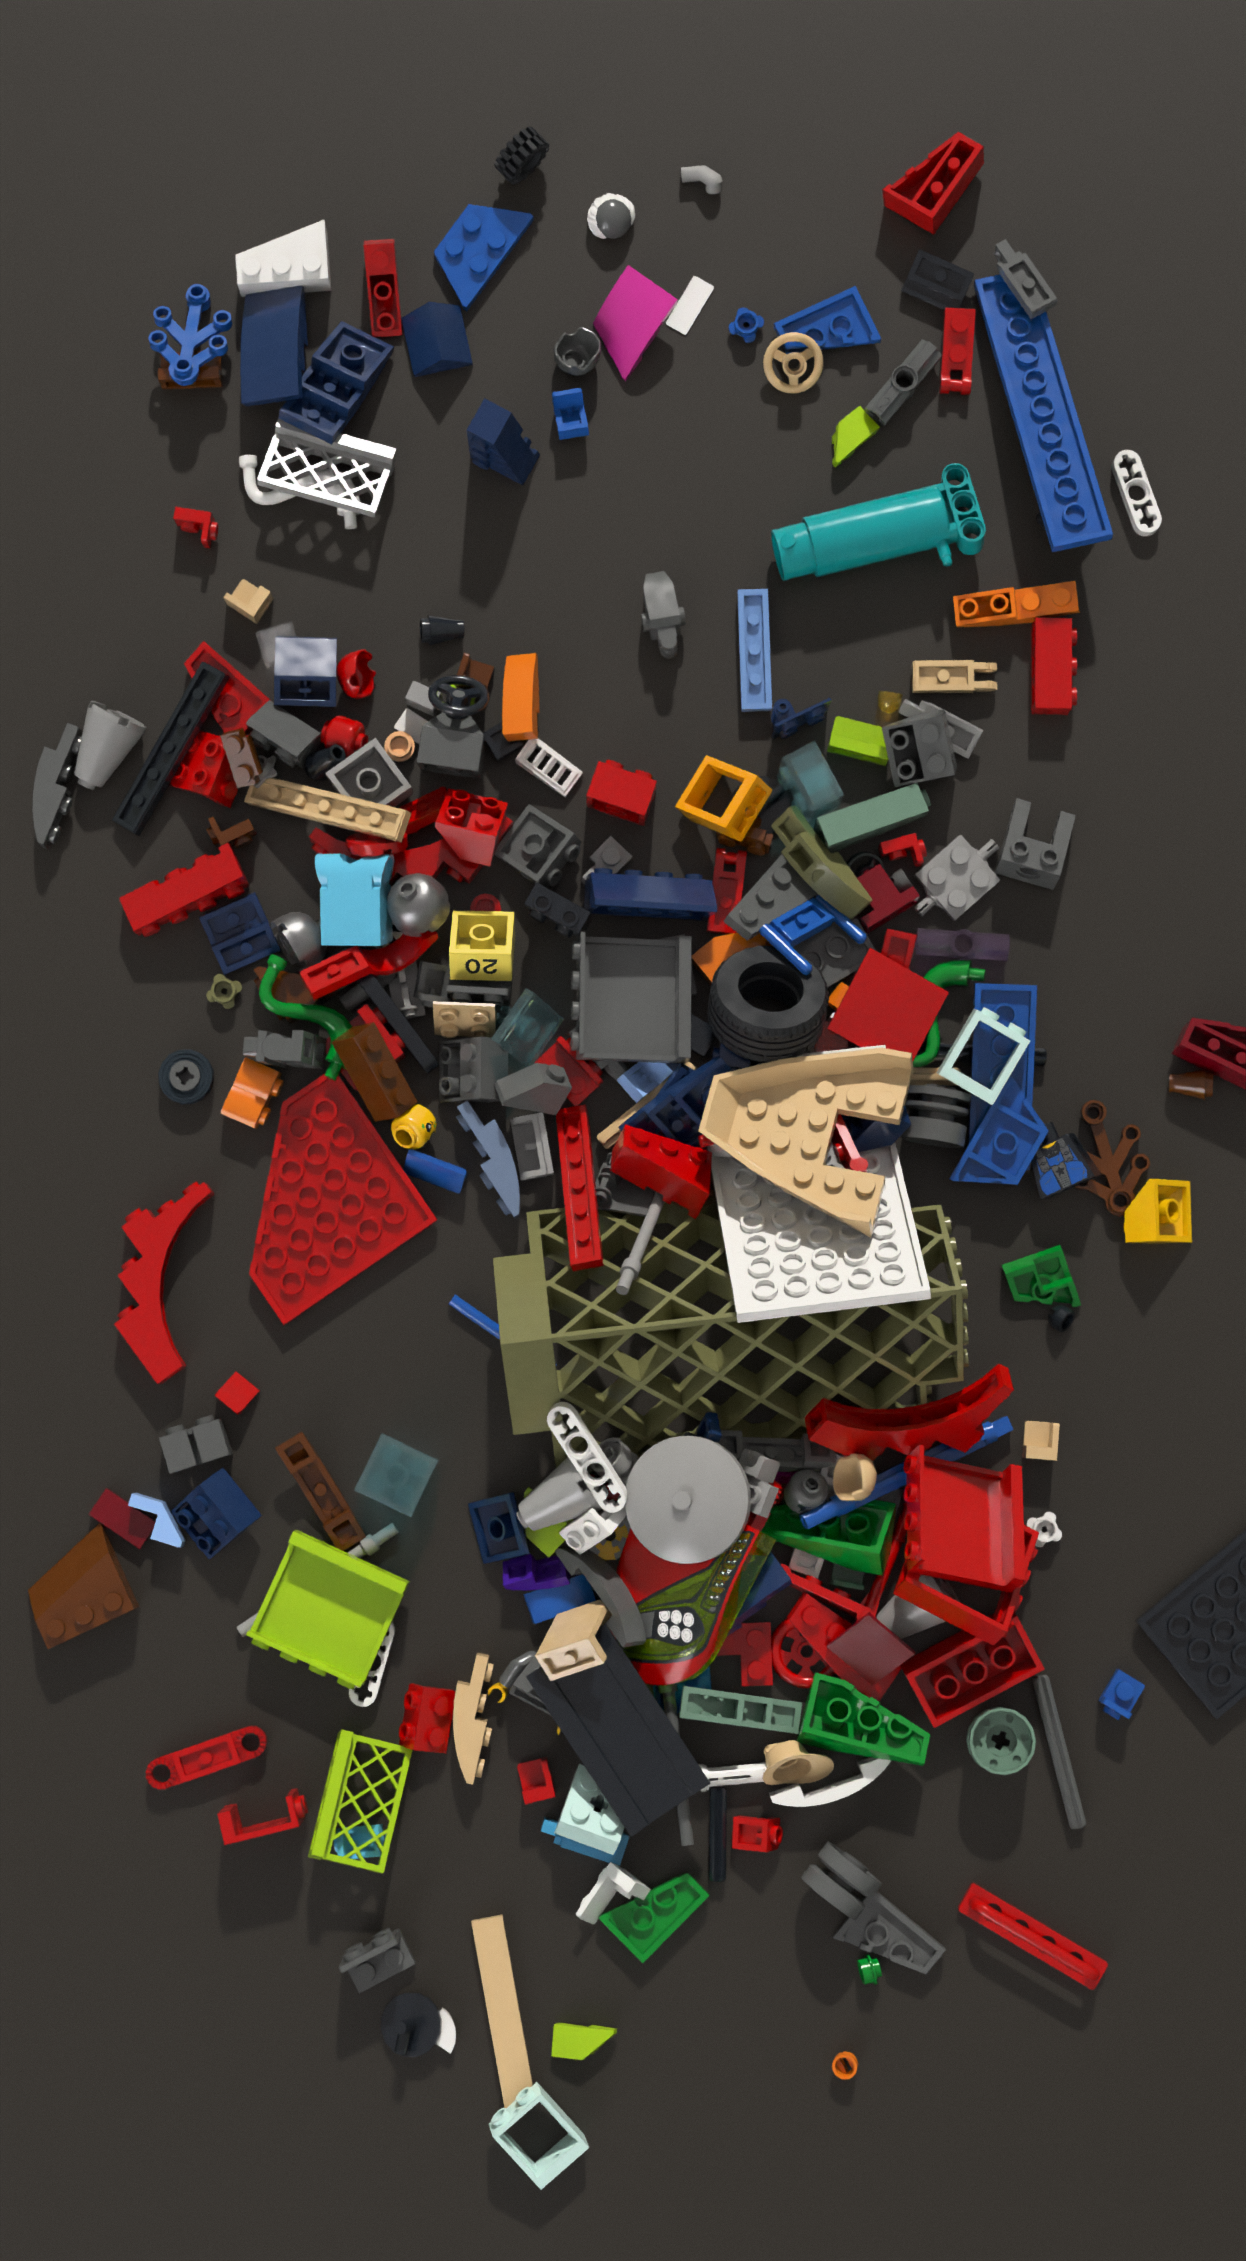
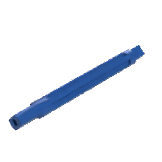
M1003 1416L993 1422L987 1421L982 1423L984 1435L966 1453L941 1443L926 1450L924 1455L954 1462L997 1441L998 1437L1014 1429L1008 1416ZM904 1462L877 1474L874 1490L871 1492V1495L862 1501H843L835 1494L829 1497V1501L819 1507L800 1514L799 1518L803 1527L810 1529L832 1517L845 1515L906 1485L907 1473L903 1469Z

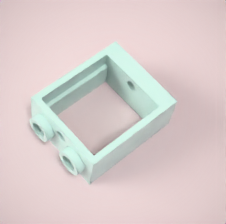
M983 1007L981 1012L973 1009L936 1073L993 1105L1030 1040L1024 1037L1027 1031L1011 1022L1008 1027L997 1022L1000 1017L999 1015ZM979 1021L1018 1043L991 1089L952 1068Z
M538 2082L531 2087L522 2089L516 2096L515 2101L507 2108L498 2110L489 2123L492 2137L540 2190L589 2149L583 2132ZM538 2102H541L568 2134L534 2163L506 2130Z

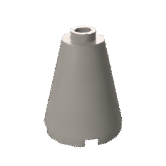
M90 701L87 708L74 775L79 778L77 783L91 790H94L96 786L103 787L147 728L136 719L118 710L107 709L108 706L96 701Z
M567 1457L518 1504L519 1511L516 1514L524 1528L529 1527L531 1530L536 1531L578 1518L591 1508L596 1512L601 1511L602 1508L569 1457ZM590 1465L587 1467L589 1474L593 1471Z
M920 1575V1582L960 1602L948 1581L944 1583L941 1578ZM896 1595L876 1615V1618L900 1639L946 1622Z

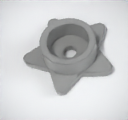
M262 755L258 756L263 773L258 775L260 781L253 784L256 788H259L266 779L277 776L278 773L273 768L276 762L274 755L269 758Z

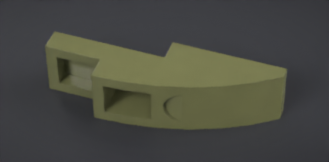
M796 805L788 807L771 825L786 846L781 853L815 892L849 919H854L873 901L839 852H829Z

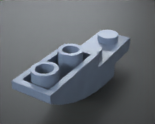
M465 1101L457 1106L461 1114L456 1116L465 1132L471 1129L477 1140L472 1143L482 1158L486 1155L490 1158L480 1165L484 1172L479 1176L488 1190L495 1188L501 1198L496 1200L504 1214L507 1216L512 1213L513 1217L517 1218L520 1216V1186L510 1148L495 1119L484 1126L469 1102Z

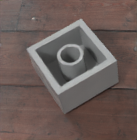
M376 737L326 772L329 782L338 794L391 807H396L414 794L411 785Z

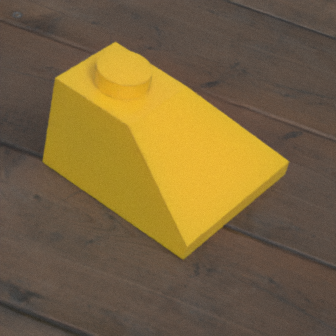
M1149 1179L1124 1212L1125 1222L1123 1228L1125 1243H1191L1190 1181Z

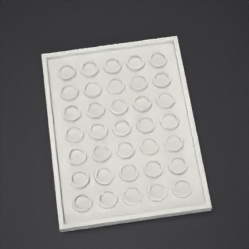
M895 1142L890 1146L858 1152L860 1157L868 1161V1173L885 1176L886 1181L871 1238L786 1193L750 1170L734 1157H717L712 1154L711 1174L738 1323L931 1299L929 1281Z

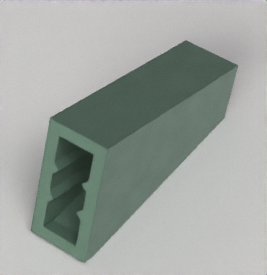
M918 783L817 817L813 829L829 852L835 853L925 817L929 812L928 807L931 806L926 790H920Z

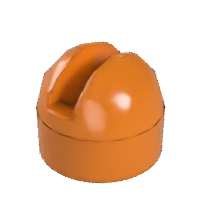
M848 2051L838 2053L832 2063L834 2074L844 2080L852 2078L858 2069L856 2056ZM842 2058L847 2059L849 2065L852 2068L851 2070L848 2071V2068Z

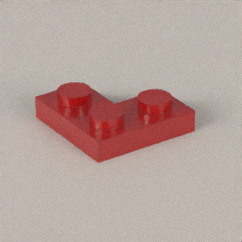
M741 1622V1628L715 1645V1650L711 1656L740 1655L741 1686L773 1685L771 1622Z

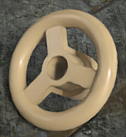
M790 332L780 335L770 343L763 359L764 373L771 385L782 392L790 394L804 392L818 381L822 373L823 355L821 349L811 337L805 334ZM793 341L803 343L808 347L801 353L792 352L789 354L778 349L781 345ZM814 356V369L811 375L804 382L798 384V377H801L807 369L806 361ZM773 358L782 362L783 371L789 376V384L782 382L775 375L772 367ZM792 359L799 360V365L795 369L788 367V363Z

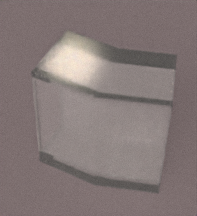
M292 621L256 631L266 668L275 666V637H297Z

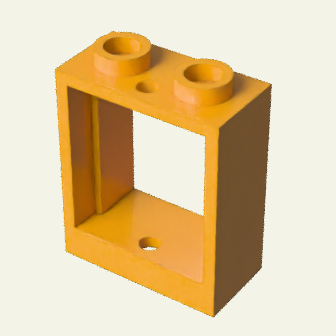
M706 755L675 807L690 821L742 842L773 790L758 775ZM724 775L742 782L720 818L701 809L721 776Z

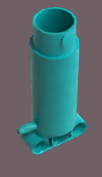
M952 463L943 469L941 483L803 517L801 523L771 530V541L781 579L785 581L813 573L816 577L933 548H937L943 566L948 567L953 563L949 544L956 543L959 551L963 554L975 555L983 548L986 527L967 468L961 464ZM957 480L961 484L952 485L948 481ZM966 507L969 509V511L961 512L958 511L956 508ZM968 533H972L978 537L975 539H969L965 535Z

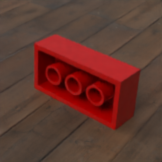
M1014 1612L1011 1620L1015 1621L1010 1629L1008 1637H1002L994 1646L962 1630L909 1658L900 1665L933 1728L1045 1669ZM992 1614V1615H990V1616H988V1617L991 1618V1619H993L994 1614Z

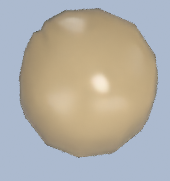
M851 1453L850 1456L840 1457L837 1460L833 1471V1487L835 1494L840 1500L862 1501L871 1495L877 1478L873 1461L864 1454Z

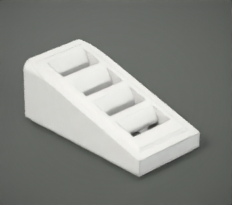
M540 739L528 740L515 759L516 764L565 798L583 774L581 770ZM536 748L540 752L531 763L528 761V758ZM548 756L550 760L541 771L537 767L544 757ZM556 763L561 765L554 776L550 778L548 773ZM568 770L571 772L562 786L559 785L557 782L564 772Z

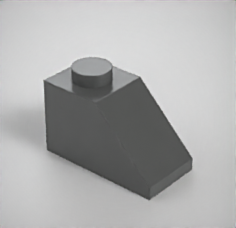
M535 1063L501 1078L494 1085L502 1106L557 1115L572 1089L563 1067Z

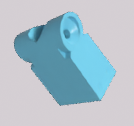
M316 854L315 869L321 884V945L382 946L393 941L392 920L387 911V897L391 889L389 882L394 867L393 854L364 856L359 860L344 854Z

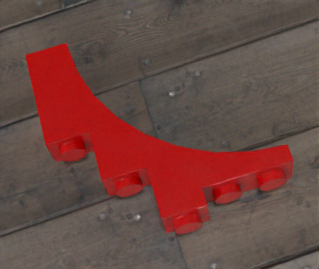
M506 816L498 844L513 826V821ZM317 827L309 835V839L313 843L311 848L317 854H344L356 860L364 857L353 855L347 851L345 842L335 839ZM441 839L431 845L404 850L396 854L391 851H384V854L394 855V867L389 882L391 887L398 877L402 878L408 874L420 873L430 875L436 879L444 867L448 868L446 873L458 883L464 880L470 884L484 866L461 860L445 839Z
M194 1182L182 1191L184 1197L175 1203L173 1200H170L158 1208L159 1215L156 1217L151 1210L145 1209L141 1211L138 1208L125 1217L127 1223L121 1226L142 1255V1258L138 1259L135 1256L121 1266L123 1271L117 1276L139 1306L135 1308L133 1305H130L117 1315L120 1320L114 1323V1325L157 1384H163L186 1367L185 1362L174 1345L166 1321L164 1306L165 1273L171 1251L181 1230L195 1211L215 1194L205 1182L200 1185L198 1182Z
M997 1364L981 1379L963 1390L940 1400L918 1406L896 1409H865L843 1405L822 1398L804 1417L808 1439L842 1455L850 1456L851 1453L864 1454L872 1461L877 1456H880L886 1447L909 1455L918 1445H924L925 1452L936 1440L966 1453L984 1435L982 1422L1010 1396L1014 1388L1009 1369L1001 1364Z

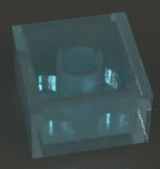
M815 741L782 757L779 767L780 774L777 775V778L785 791L790 790L794 798L791 801L792 806L796 805L808 822L840 806L844 793Z
M381 1433L354 1490L412 1517L440 1460L385 1433Z

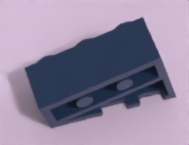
M484 398L467 428L470 457L473 458L472 462L484 470L491 468L524 485L540 453L538 450L530 448L532 442L528 437H524V439L521 437L523 429L511 412Z

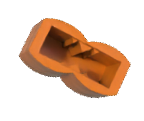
M245 1057L224 1102L221 1114L254 1129H257L259 1124L264 1126L271 1112V1109L267 1107L272 1096L277 1097L283 1086L284 1081L280 1079L282 1073Z

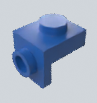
M575 388L553 392L552 400L559 440L589 435L582 389Z

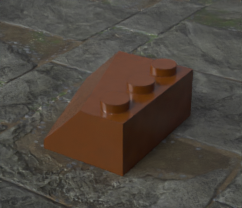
M99 1523L28 1589L35 1622L47 1649L55 1647L139 1607L102 1523Z

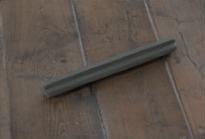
M1039 1675L1032 1678V1683L1067 1819L1071 1829H1079L1086 1826V1819L1049 1677L1047 1675Z

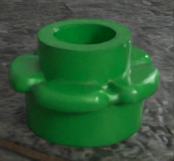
M866 1954L865 1958L857 1960L859 1974L864 1985L873 1983L875 1986L877 1985V1978L882 1977L880 1964L877 1958L872 1959L870 1955Z

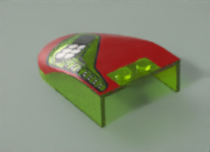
M746 1524L738 1540L723 1554L700 1563L680 1564L664 1560L651 1553L637 1539L630 1528L616 1573L629 1589L638 1607L645 1629L646 1642L643 1645L621 1646L644 1683L659 1687L674 1686L675 1684L696 1678L710 1666L720 1651L776 1541L775 1538Z

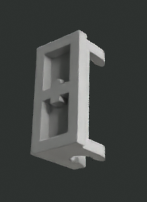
M540 1112L515 1117L510 1120L521 1181L554 1175L544 1114Z

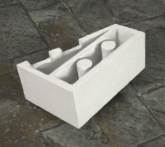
M325 220L236 254L237 285L241 297H245L246 294L301 285L304 287L305 292L331 291L328 233Z

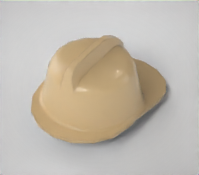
M795 1740L769 1744L764 1748L767 1769L763 1773L762 1779L768 1785L812 1783L828 1776L833 1771L834 1762L826 1755L809 1754L803 1745Z

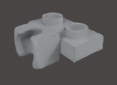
M746 1448L741 1454L739 1463L745 1471L750 1486V1511L768 1518L779 1488L771 1484L775 1480L780 1463L779 1461L764 1457L759 1452Z

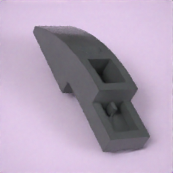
M67 723L56 751L44 746L34 781L32 807L34 829L37 842L46 849H49L51 843L55 844L61 832V827L58 825L62 816H66L69 813L73 803V799L70 798L72 793L66 787H63L62 784L63 782L67 783L72 775L73 766H71L75 754L78 755L82 731L79 727Z

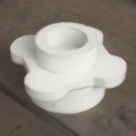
M1046 1512L1044 1516L1037 1519L1033 1517L1028 1519L1026 1525L1039 1532L1035 1546L1043 1547L1046 1542L1052 1540L1059 1541L1061 1539L1062 1532L1058 1529L1055 1522L1056 1515L1054 1513ZM1042 1527H1047V1531L1042 1532Z

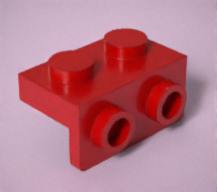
M410 1683L404 1697L405 1712L403 1723L399 1727V1744L414 1751L446 1754L456 1691Z

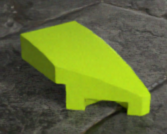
M858 406L836 426V431L832 436V444H834L832 465L835 468L853 455L855 450L875 435L880 428L861 406Z
M558 2022L554 2024L551 2056L584 2060L617 2034V2028L597 2025L586 2027Z

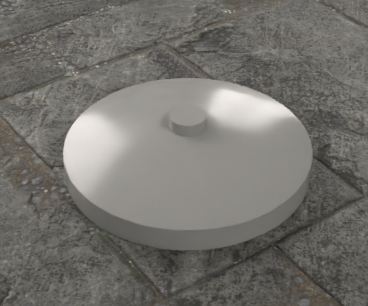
M678 1436L658 1442L645 1451L637 1460L627 1480L626 1489L628 1494L625 1510L630 1527L645 1548L664 1560L680 1564H693L716 1558L726 1552L738 1540L747 1524L751 1508V1492L745 1471L730 1451L710 1439L698 1436Z

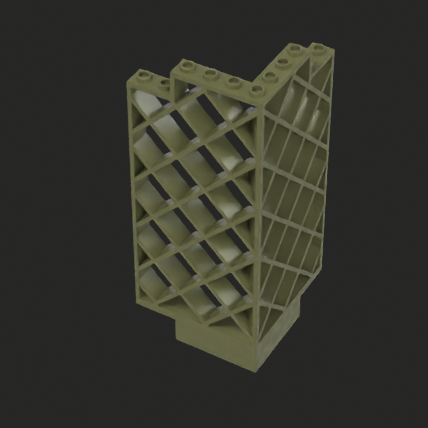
M710 1190V1194L696 1219L687 1215L689 1210L672 1201L671 1204L664 1203L656 1224L669 1223L677 1228L663 1240L651 1235L640 1262L642 1266L637 1279L632 1281L626 1295H621L616 1291L621 1277V1268L609 1262V1260L623 1248L629 1251L632 1250L645 1217L598 1209L604 1266L573 1272L570 1266L565 1207L526 1212L530 1253L493 1258L500 1345L513 1435L551 1431L547 1423V1416L551 1407L561 1402V1398L584 1409L579 1415L591 1434L605 1421L625 1431L619 1439L639 1458L658 1442L672 1437L684 1436L686 1432L675 1433L666 1428L682 1412L699 1421H702L707 1412L717 1413L721 1430L742 1431V1437L801 1439L803 1433L807 1434L804 1417L822 1398L831 1400L835 1395L840 1394L854 1402L853 1407L865 1409H896L929 1403L931 1399L927 1398V1395L932 1394L931 1385L964 1381V1368L969 1367L967 1349H963V1345H968L969 1343L967 1327L963 1326L964 1322H968L966 1303H963V1299H968L966 1280H960V1277H962L960 1258H954V1256H957L955 1237L949 1238V1235H952L950 1217H944L941 1205L911 1208L931 1290V1299L878 1305V1307L891 1315L871 1333L853 1323L869 1307L798 1315L813 1325L792 1342L775 1332L789 1317L737 1322L714 1190ZM699 1239L719 1248L707 1261H703L685 1251ZM544 1257H548L565 1266L548 1281H546ZM940 1263L945 1265L949 1285L928 1276ZM665 1269L685 1279L671 1293L650 1283ZM588 1278L607 1288L593 1302L573 1293ZM707 1291L729 1301L714 1315L693 1305ZM951 1296L952 1323H947L931 1312ZM630 1300L651 1310L636 1324H632L615 1315ZM551 1309L572 1319L555 1334H552ZM715 1323L734 1333L716 1351L696 1340ZM915 1328L931 1339L909 1356L893 1345ZM634 1333H638L656 1343L639 1360L618 1350ZM836 1337L853 1348L832 1365L815 1354ZM553 1343H559L577 1353L560 1370H556ZM756 1347L776 1357L757 1374L738 1364ZM677 1356L697 1367L681 1383H677L660 1373ZM877 1361L891 1369L892 1372L874 1388L856 1379L865 1369ZM598 1366L619 1376L603 1393L582 1382ZM798 1370L816 1381L799 1396L795 1397L779 1388V1386ZM718 1380L738 1390L721 1406L702 1397ZM916 1384V1404L903 1406L896 1402L898 1398ZM641 1389L661 1399L644 1416L624 1405ZM760 1403L778 1412L769 1422L751 1424L742 1419ZM558 1411L555 1420L557 1422L563 1421V1416ZM568 1424L566 1425L568 1429L566 1433H564L565 1436H567L568 1433H570L573 1430L570 1429ZM698 1426L693 1431L688 1432L695 1434ZM551 1431L557 1468L568 1456ZM577 1436L570 1441L571 1447L576 1451L582 1452L588 1448L587 1441L582 1437Z

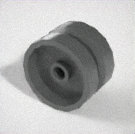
M827 1841L818 1853V1857L830 1869V1872L816 1864H810L801 1878L826 1901L856 1921L864 1910L865 1905L863 1900L853 1890L855 1889L866 1897H873L882 1886V1883L855 1857L846 1851L843 1852Z

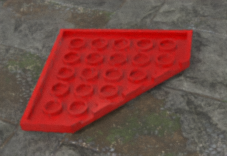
M323 1074L283 1101L281 1106L280 1120L275 1137L249 1275L283 1325L304 1313L438 1221L339 1075L336 1081Z

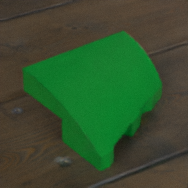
M1060 1245L1002 1265L1014 1301L1029 1302L1036 1300L1042 1304L1052 1305V1302L1070 1303L1072 1307L1081 1306Z

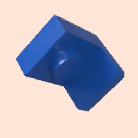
M1116 1669L1098 1700L1105 1704L1102 1711L1117 1720L1122 1715L1130 1719L1132 1716L1130 1712L1146 1685L1123 1671Z

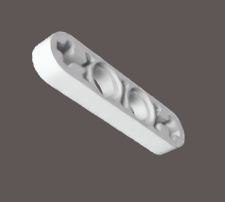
M567 1402L554 1404L547 1416L549 1428L600 1507L611 1513L620 1511L624 1508L627 1501L628 1493L625 1485L577 1410ZM558 1411L562 1415L566 1413L569 1415L567 1424L573 1430L567 1436L564 1435L568 1429L563 1421L557 1422L555 1420ZM577 1436L584 1438L587 1441L588 1448L582 1452L574 1450L570 1444L571 1439ZM592 1463L601 1464L605 1474L602 1477L594 1478L588 1473L587 1467ZM609 1478L612 1481H609L607 1487L611 1493L616 1494L618 1492L620 1494L617 1503L613 1499L609 1501L606 1499L608 1490L603 1484Z

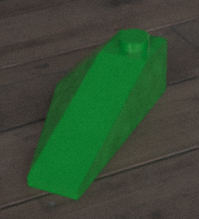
M814 1673L802 1714L797 1737L798 1742L825 1750L924 1766L930 1739L928 1732L903 1716L892 1713L881 1706L880 1702L873 1697L869 1698L854 1688V1685L846 1680Z

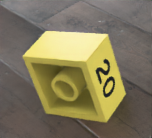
M453 910L449 946L450 980L512 981L515 946L514 912Z

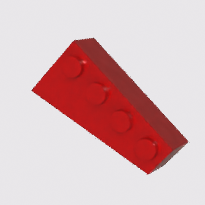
M229 843L218 847L221 853L216 856L204 854L194 859L193 867L188 870L187 868H177L164 876L165 882L161 884L158 880H154L120 897L119 900L133 931L138 936L141 934L144 937L151 936L161 930V925L170 921L172 924L180 923L189 918L188 913L197 909L200 912L207 911L217 905V900L226 896L228 899H233L245 893L244 888L250 885Z

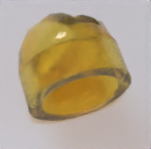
M879 691L877 699L879 708L885 713L895 712L901 706L903 694Z

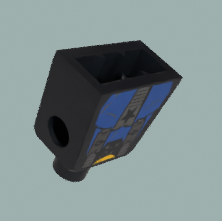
M1053 1121L1045 1124L1049 1131L1031 1161L1041 1200L1049 1199L1101 1175L1074 1133H1068L1059 1137Z

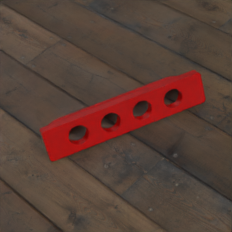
M975 1883L970 1884L958 1906V1910L964 1915L1091 1990L1096 1988L1108 1967V1963L1102 1958ZM988 1904H997L1000 1907L1001 1912L989 1906ZM1016 1920H1024L1028 1928L1016 1922ZM1043 1936H1051L1055 1944L1046 1940ZM1078 1952L1079 1954H1081L1082 1960L1073 1956L1070 1953Z

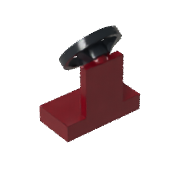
M863 851L850 857L846 864L850 868L852 863L858 858L871 856L867 864H862L856 871H852L873 900L869 904L873 911L863 916L860 922L868 935L916 905L920 895L914 886L899 893L885 872L882 860L871 852Z

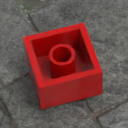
M606 760V763L598 761L586 795L587 807L644 826L656 794L657 781L652 779L653 775L642 770H635V773L624 770V765L613 760Z

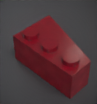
M1191 1018L1182 1028L1171 1054L1202 1069H1206L1208 1072H1213L1214 1075L1246 1090V1027L1230 1025L1227 1022Z

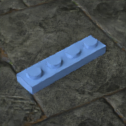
M768 589L737 590L741 712L772 711Z

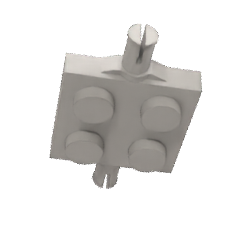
M961 834L958 835L913 875L924 887L927 895L920 903L914 906L916 912L926 904L918 913L923 917L924 914L936 905L943 909L953 921L959 918L1000 881L998 876L989 867L987 861L993 853L1000 849L996 844L987 851L996 842L990 839L980 850L971 847Z

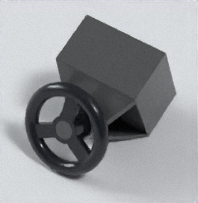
M452 675L442 677L433 682L428 690L430 703L442 713L422 725L417 764L421 771L481 779L486 741L484 734L470 715L479 713L488 705L489 692L481 682L467 676ZM450 685H465L471 687V689L464 690ZM438 691L447 695L446 703L438 698ZM480 697L476 704L470 706L471 698Z

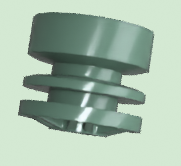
M997 1706L985 1709L973 1718L967 1730L966 1743L969 1754L976 1764L991 1773L1007 1775L1016 1773L1028 1765L1034 1755L1036 1738L1033 1727L1025 1716L1013 1709ZM1003 1731L1004 1738L1008 1742L1006 1746L1000 1745L999 1749H996V1743L991 1740L993 1734L999 1735Z

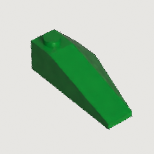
M873 1500L845 1515L832 1517L810 1529L803 1527L799 1518L800 1514L792 1511L787 1505H776L770 1510L771 1514L759 1534L848 1569L883 1576L891 1551L896 1504Z

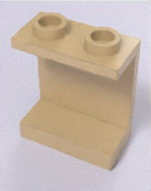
M601 1599L556 1615L535 1655L550 1681L604 1664L607 1656L595 1635L599 1627L606 1623L612 1614Z

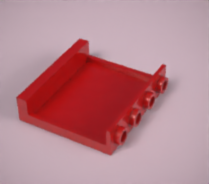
M918 1445L906 1456L903 1466L904 1472L907 1473V1485L904 1490V1500L907 1502V1514L904 1520V1528L907 1530V1544L904 1556L908 1562V1572L1012 1593L1026 1581L1022 1466L1010 1464L1003 1472L925 1456L924 1445Z

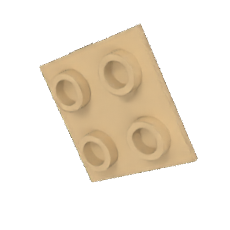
M433 1001L434 1035H441L445 1038L457 1036L496 1038L497 1011H495V1004Z

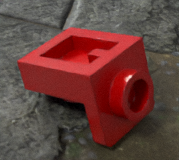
M175 507L173 519L177 526H181L180 529L182 531L198 533L199 529L202 530L201 543L204 548H210L211 541L217 540L219 524L215 522L212 512Z
M916 833L880 842L878 845L880 858L889 857L890 861L904 858L907 856V851H910L915 868L922 866L924 863L923 858L927 857L924 842L922 839H917Z
M739 1815L733 1817L732 1849L770 1852L779 1848L783 1838V1829L780 1826L779 1817L767 1819Z

